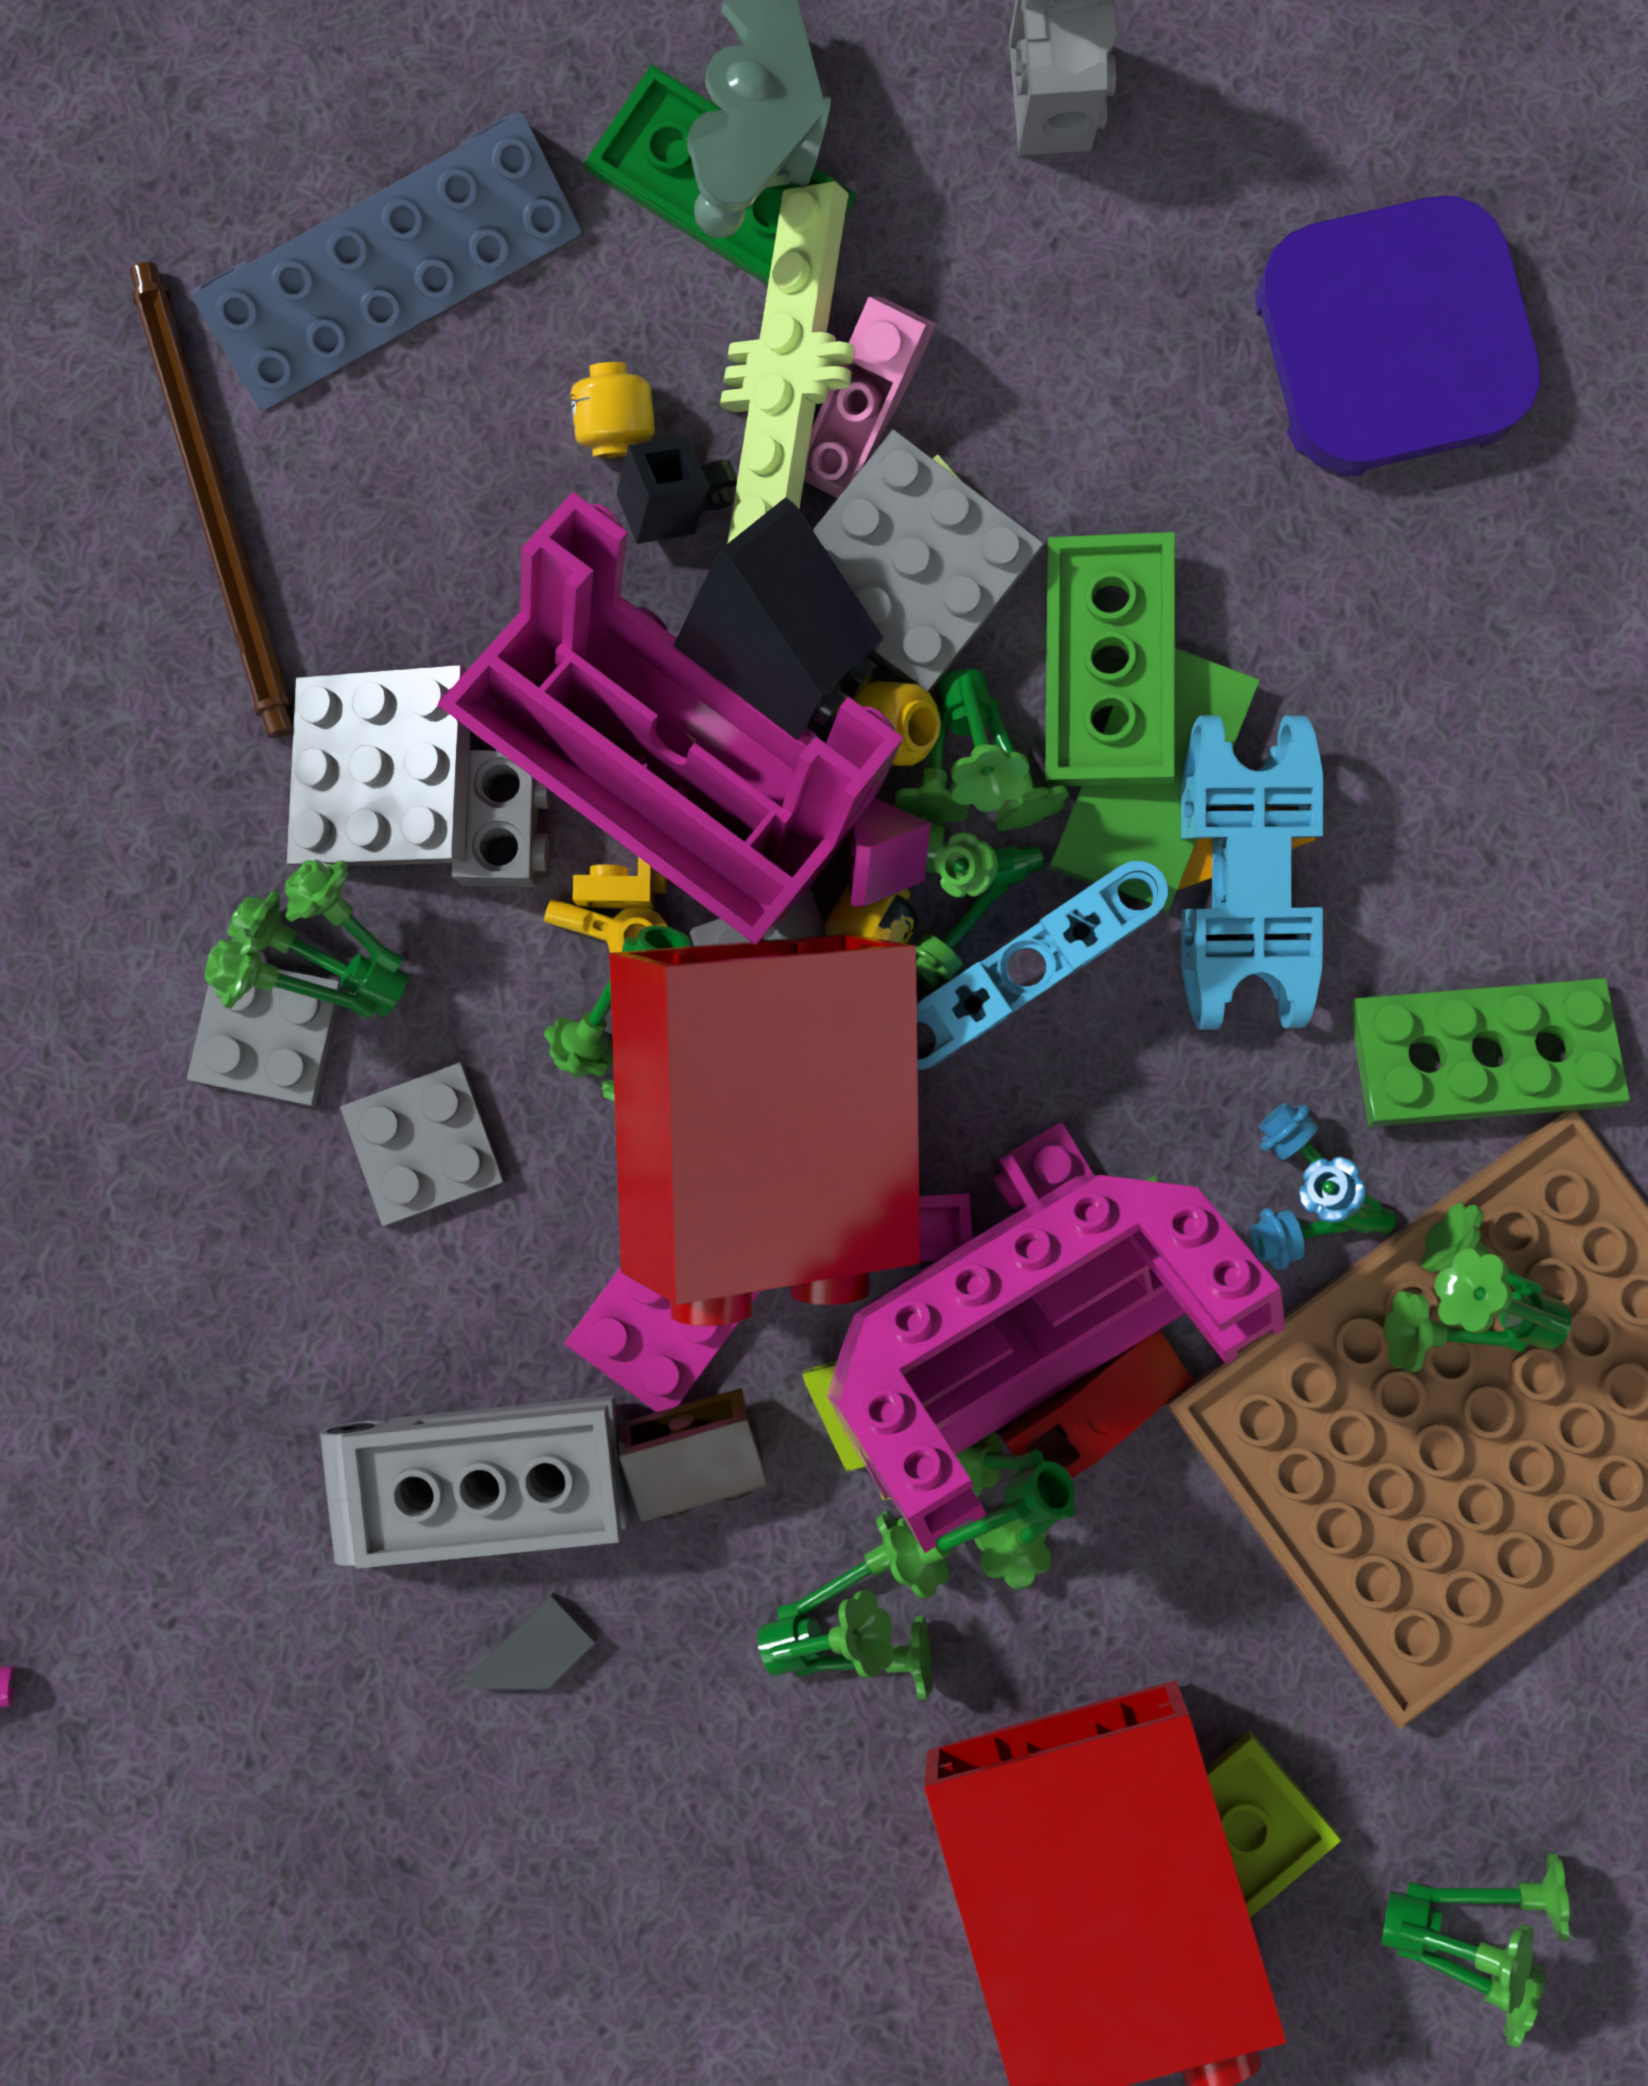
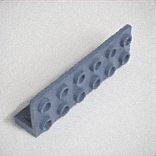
M511 113L459 142L461 145L459 148L254 261L248 264L243 261L190 290L192 299L260 410L268 409L580 235V226L523 113Z

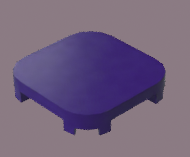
M1457 196L1427 197L1307 225L1289 233L1272 251L1255 291L1256 315L1262 314L1291 423L1287 433L1296 452L1302 451L1317 466L1337 472L1338 477L1362 476L1367 469L1479 444L1480 448H1483L1502 439L1533 405L1540 385L1539 359L1508 244L1497 221L1476 203Z

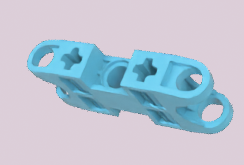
M1200 715L1192 727L1181 776V839H1212V909H1181V971L1189 1010L1199 1030H1217L1221 1027L1225 1002L1232 1001L1233 991L1238 983L1252 974L1262 978L1271 987L1275 999H1278V1018L1281 1026L1285 1029L1306 1027L1313 1014L1322 974L1323 907L1291 908V838L1323 836V771L1315 731L1307 716L1286 715L1282 718L1278 731L1277 746H1271L1269 758L1263 767L1257 771L1250 770L1242 765L1233 753L1232 742H1225V731L1220 716ZM1295 806V811H1265V807ZM1206 807H1238V811H1206ZM1307 933H1310V940H1307ZM1238 934V940H1206V935ZM1249 934H1253V940H1249ZM1264 934H1295V939H1264Z
M1130 861L1119 866L1042 918L1038 924L982 962H977L917 1003V1023L923 1022L928 1024L936 1036V1045L933 1052L924 1059H917V1070L928 1069L940 1064L1013 1015L1017 1010L1149 923L1164 907L1168 897V884L1164 874L1155 865L1145 861ZM1128 880L1144 882L1152 892L1151 906L1144 910L1127 908L1120 901L1118 887ZM1077 923H1085L1090 928V934L1084 940H1078L1072 934V929ZM1022 950H1032L1039 953L1046 963V972L1043 979L1033 986L1016 984L1008 973V965L1011 958ZM970 996H977L982 1002L981 1009L976 1013H970L964 1007L965 1000Z

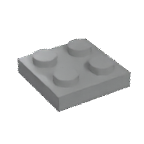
M278 969V973L342 991L339 981ZM208 983L186 1080L316 1106L338 1005L274 987L271 991L252 987L230 1009L223 1006L222 999L216 996V988Z
M461 1062L340 1106L382 1227L506 1182L464 1064Z

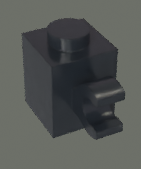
M685 436L628 445L616 494L637 544L694 535L703 508L706 510H720L731 506L732 500L726 487L736 486L738 478L730 460H716L700 466L689 438Z

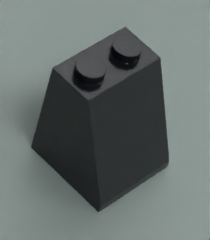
M785 497L718 551L673 646L798 740L816 722L826 727L835 718L840 706L848 697L847 692L853 697H857L863 691L878 669V666L871 659L884 637L796 504Z

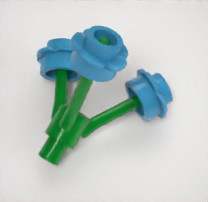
M1285 1102L1273 1110L1259 1125V1129L1265 1134L1260 1143V1148L1263 1151L1270 1149L1280 1160H1285L1298 1151L1310 1164L1303 1174L1305 1184L1299 1189V1197L1305 1210L1311 1214H1319L1321 1219L1320 1221L1299 1225L1298 1220L1290 1210L1273 1213L1270 1208H1265L1260 1212L1261 1220L1258 1224L1252 1225L1250 1229L1252 1246L1257 1258L1261 1262L1269 1261L1276 1270L1287 1269L1289 1262L1303 1259L1305 1253L1304 1239L1324 1234L1343 1233L1349 1229L1363 1234H1367L1372 1230L1382 1234H1389L1396 1225L1395 1212L1381 1207L1377 1198L1366 1194V1184L1359 1177L1360 1170L1357 1165L1343 1157H1335L1333 1161H1328L1308 1142L1318 1130L1319 1125L1308 1115L1310 1107L1306 1104L1292 1108L1288 1102Z

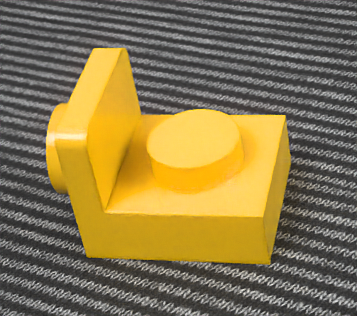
M639 857L638 876H628V867L607 864L590 866V875H573V901L581 908L627 909L638 906L655 909V894H666L667 878Z

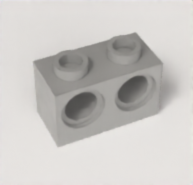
M470 750L465 862L452 863V878L461 886L537 887V871H547L549 866V837L547 833H538L539 809L550 808L551 791L498 751ZM505 775L519 778V791L513 799L503 803L490 800V788L496 779ZM502 837L516 839L518 851L510 863L503 866L489 864L488 850L495 840Z

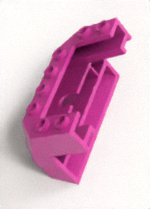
M572 492L521 548L520 612L436 705L756 945L772 936L820 876L853 829L854 824L860 819L880 791L903 737L895 732L890 720L880 711L868 706L862 707L850 697H847L839 708L827 743L820 740L810 729L798 740L793 738L675 648L673 645L677 638L667 631L666 625L658 615L646 607L639 606L636 608L621 597L628 532L623 529L618 518L609 509L600 504L591 505L575 492ZM687 734L694 738L696 742L693 743V741L687 736Z
M1106 1175L1077 1176L853 1311L827 1398L846 1435L884 1499L891 1498L924 1553H927L937 1546L935 1542L937 1538L969 1518L975 1523L986 1516L981 1502L971 1488L974 1486L973 1482L956 1455L1185 1313L1225 1364L1228 1365L1238 1358L1237 1351L1269 1331L1276 1335L1285 1329L1281 1287L1198 1187Z

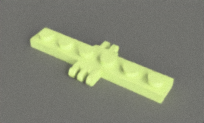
M836 181L783 190L760 339L734 342L729 345L728 360L740 365L729 366L725 369L724 383L730 387L741 389L723 391L720 407L731 412L748 411L727 544L785 497L796 504L798 509L800 508L815 405L827 401L828 391L850 387L852 372L847 368L840 367V365H848L854 362L855 347L847 342H836L835 336L827 333L848 192Z

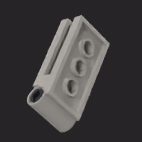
M615 1395L392 1418L387 1423L379 1420L358 1421L321 1430L320 1440L334 1563L342 1566H355L356 1569L619 1543L622 1538V1530L626 1529L629 1524L624 1471L619 1458L618 1417ZM549 1463L558 1467L565 1477V1484L556 1485L548 1482L542 1476L539 1464ZM476 1470H484L491 1473L498 1481L499 1491H491L484 1488L476 1477ZM413 1476L426 1480L433 1490L434 1497H426L420 1494L414 1487Z

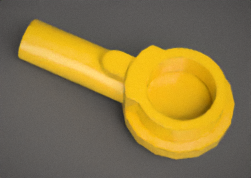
M556 899L549 901L544 917L545 923L606 941L610 953L622 952L624 939L626 937L637 939L640 930L647 926H667L659 913L648 907L634 906L622 910L615 917H611Z

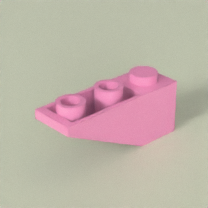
M868 297L849 341L855 347L854 362L848 365H840V367L847 368L852 372L850 387L828 391L827 401L822 404L812 427L804 482L836 498L840 497L873 455L919 366L937 323L884 297Z

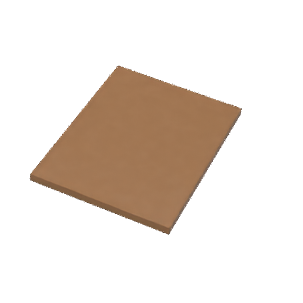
M1578 1110L1562 1111L1284 1314V1330L1276 1335H1273L1270 1331L1237 1351L1238 1358L1228 1365L1222 1360L1165 1404L1392 1724L1400 1730L1648 1540V1206ZM1462 1203L1466 1207L1476 1205L1484 1211V1218L1479 1227L1481 1234L1479 1241L1488 1246L1489 1254H1495L1504 1259L1507 1266L1522 1277L1540 1283L1543 1286V1294L1561 1300L1568 1305L1572 1316L1571 1329L1566 1340L1559 1347L1553 1350H1544L1528 1344L1522 1352H1517L1502 1346L1446 1342L1442 1347L1431 1346L1425 1352L1423 1366L1418 1372H1407L1404 1368H1396L1391 1365L1388 1358L1389 1342L1385 1337L1384 1323L1387 1315L1393 1311V1300L1398 1292L1409 1291L1412 1294L1424 1295L1429 1303V1320L1441 1321L1438 1315L1441 1299L1437 1296L1434 1289L1435 1279L1439 1272L1430 1273L1421 1266V1259L1427 1250L1425 1246L1427 1233L1436 1223L1443 1220L1446 1212L1453 1205ZM1509 1286L1512 1292H1515V1289ZM1499 1314L1495 1315L1492 1326L1488 1331L1503 1332L1505 1328L1500 1324Z

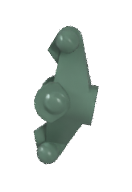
M725 0L723 2L721 12L735 28L736 37L742 45L725 47L712 56L705 72V85L712 101L722 110L706 112L695 119L687 138L688 153L692 160L697 186L700 191L694 203L695 222L703 232L712 238H725L735 234L744 220V209L750 206L766 187L791 183L804 187L808 185L812 176L827 125L831 96L822 94L798 0Z

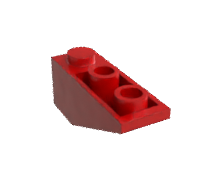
M1158 1330L996 1430L1010 1454L1023 1455L1033 1450H1039L1043 1455L1044 1462L1058 1463L1070 1474L1071 1479H1073L1102 1459L1193 1380L1162 1331Z

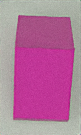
M874 798L846 837L845 855L852 906H867L925 881L931 822Z

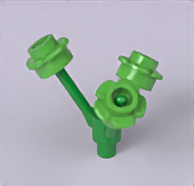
M922 814L920 818L927 821V815ZM931 822L926 872L933 874L937 872L942 877L940 884L951 896L958 898L964 897L965 894L973 897L980 896L942 941L932 934L925 932L914 944L916 945V980L929 990H934L938 984L943 986L954 979V975L963 966L962 961L953 951L954 947L990 905L1008 890L1009 885L1022 882L1026 874L1043 868V854L1037 846L1019 849L1011 845L994 850L988 843L977 839L976 835L968 832L954 834L950 837L949 843H944L945 824Z

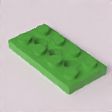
M1175 532L1048 537L1045 781L1047 787L1175 784ZM1107 586L1120 587L1127 592L1129 600L1117 612H1103L1093 603L1094 596L1100 589ZM1117 646L1125 650L1129 660L1126 666L1119 672L1107 674L1095 668L1092 663L1094 655L1103 647ZM1107 706L1119 707L1129 717L1127 726L1121 732L1114 735L1102 734L1092 725L1094 715L1100 709Z
M1606 978L1355 998L1350 1004L1368 1127L1621 1107L1630 1101ZM1550 1033L1557 1036L1565 1047L1564 1061L1551 1062L1544 1059L1536 1048L1535 1040L1537 1034ZM1488 1038L1497 1043L1503 1054L1501 1066L1487 1067L1479 1063L1472 1051L1474 1039ZM1425 1043L1433 1047L1440 1058L1439 1070L1428 1073L1417 1069L1409 1058L1410 1045Z

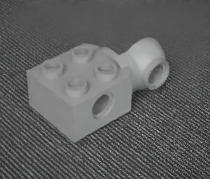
M1015 0L1009 34V50L1018 156L1092 150L1097 129L1105 128L1107 96H1114L1116 88L1115 57L1113 54H1110L1116 39L1115 0Z

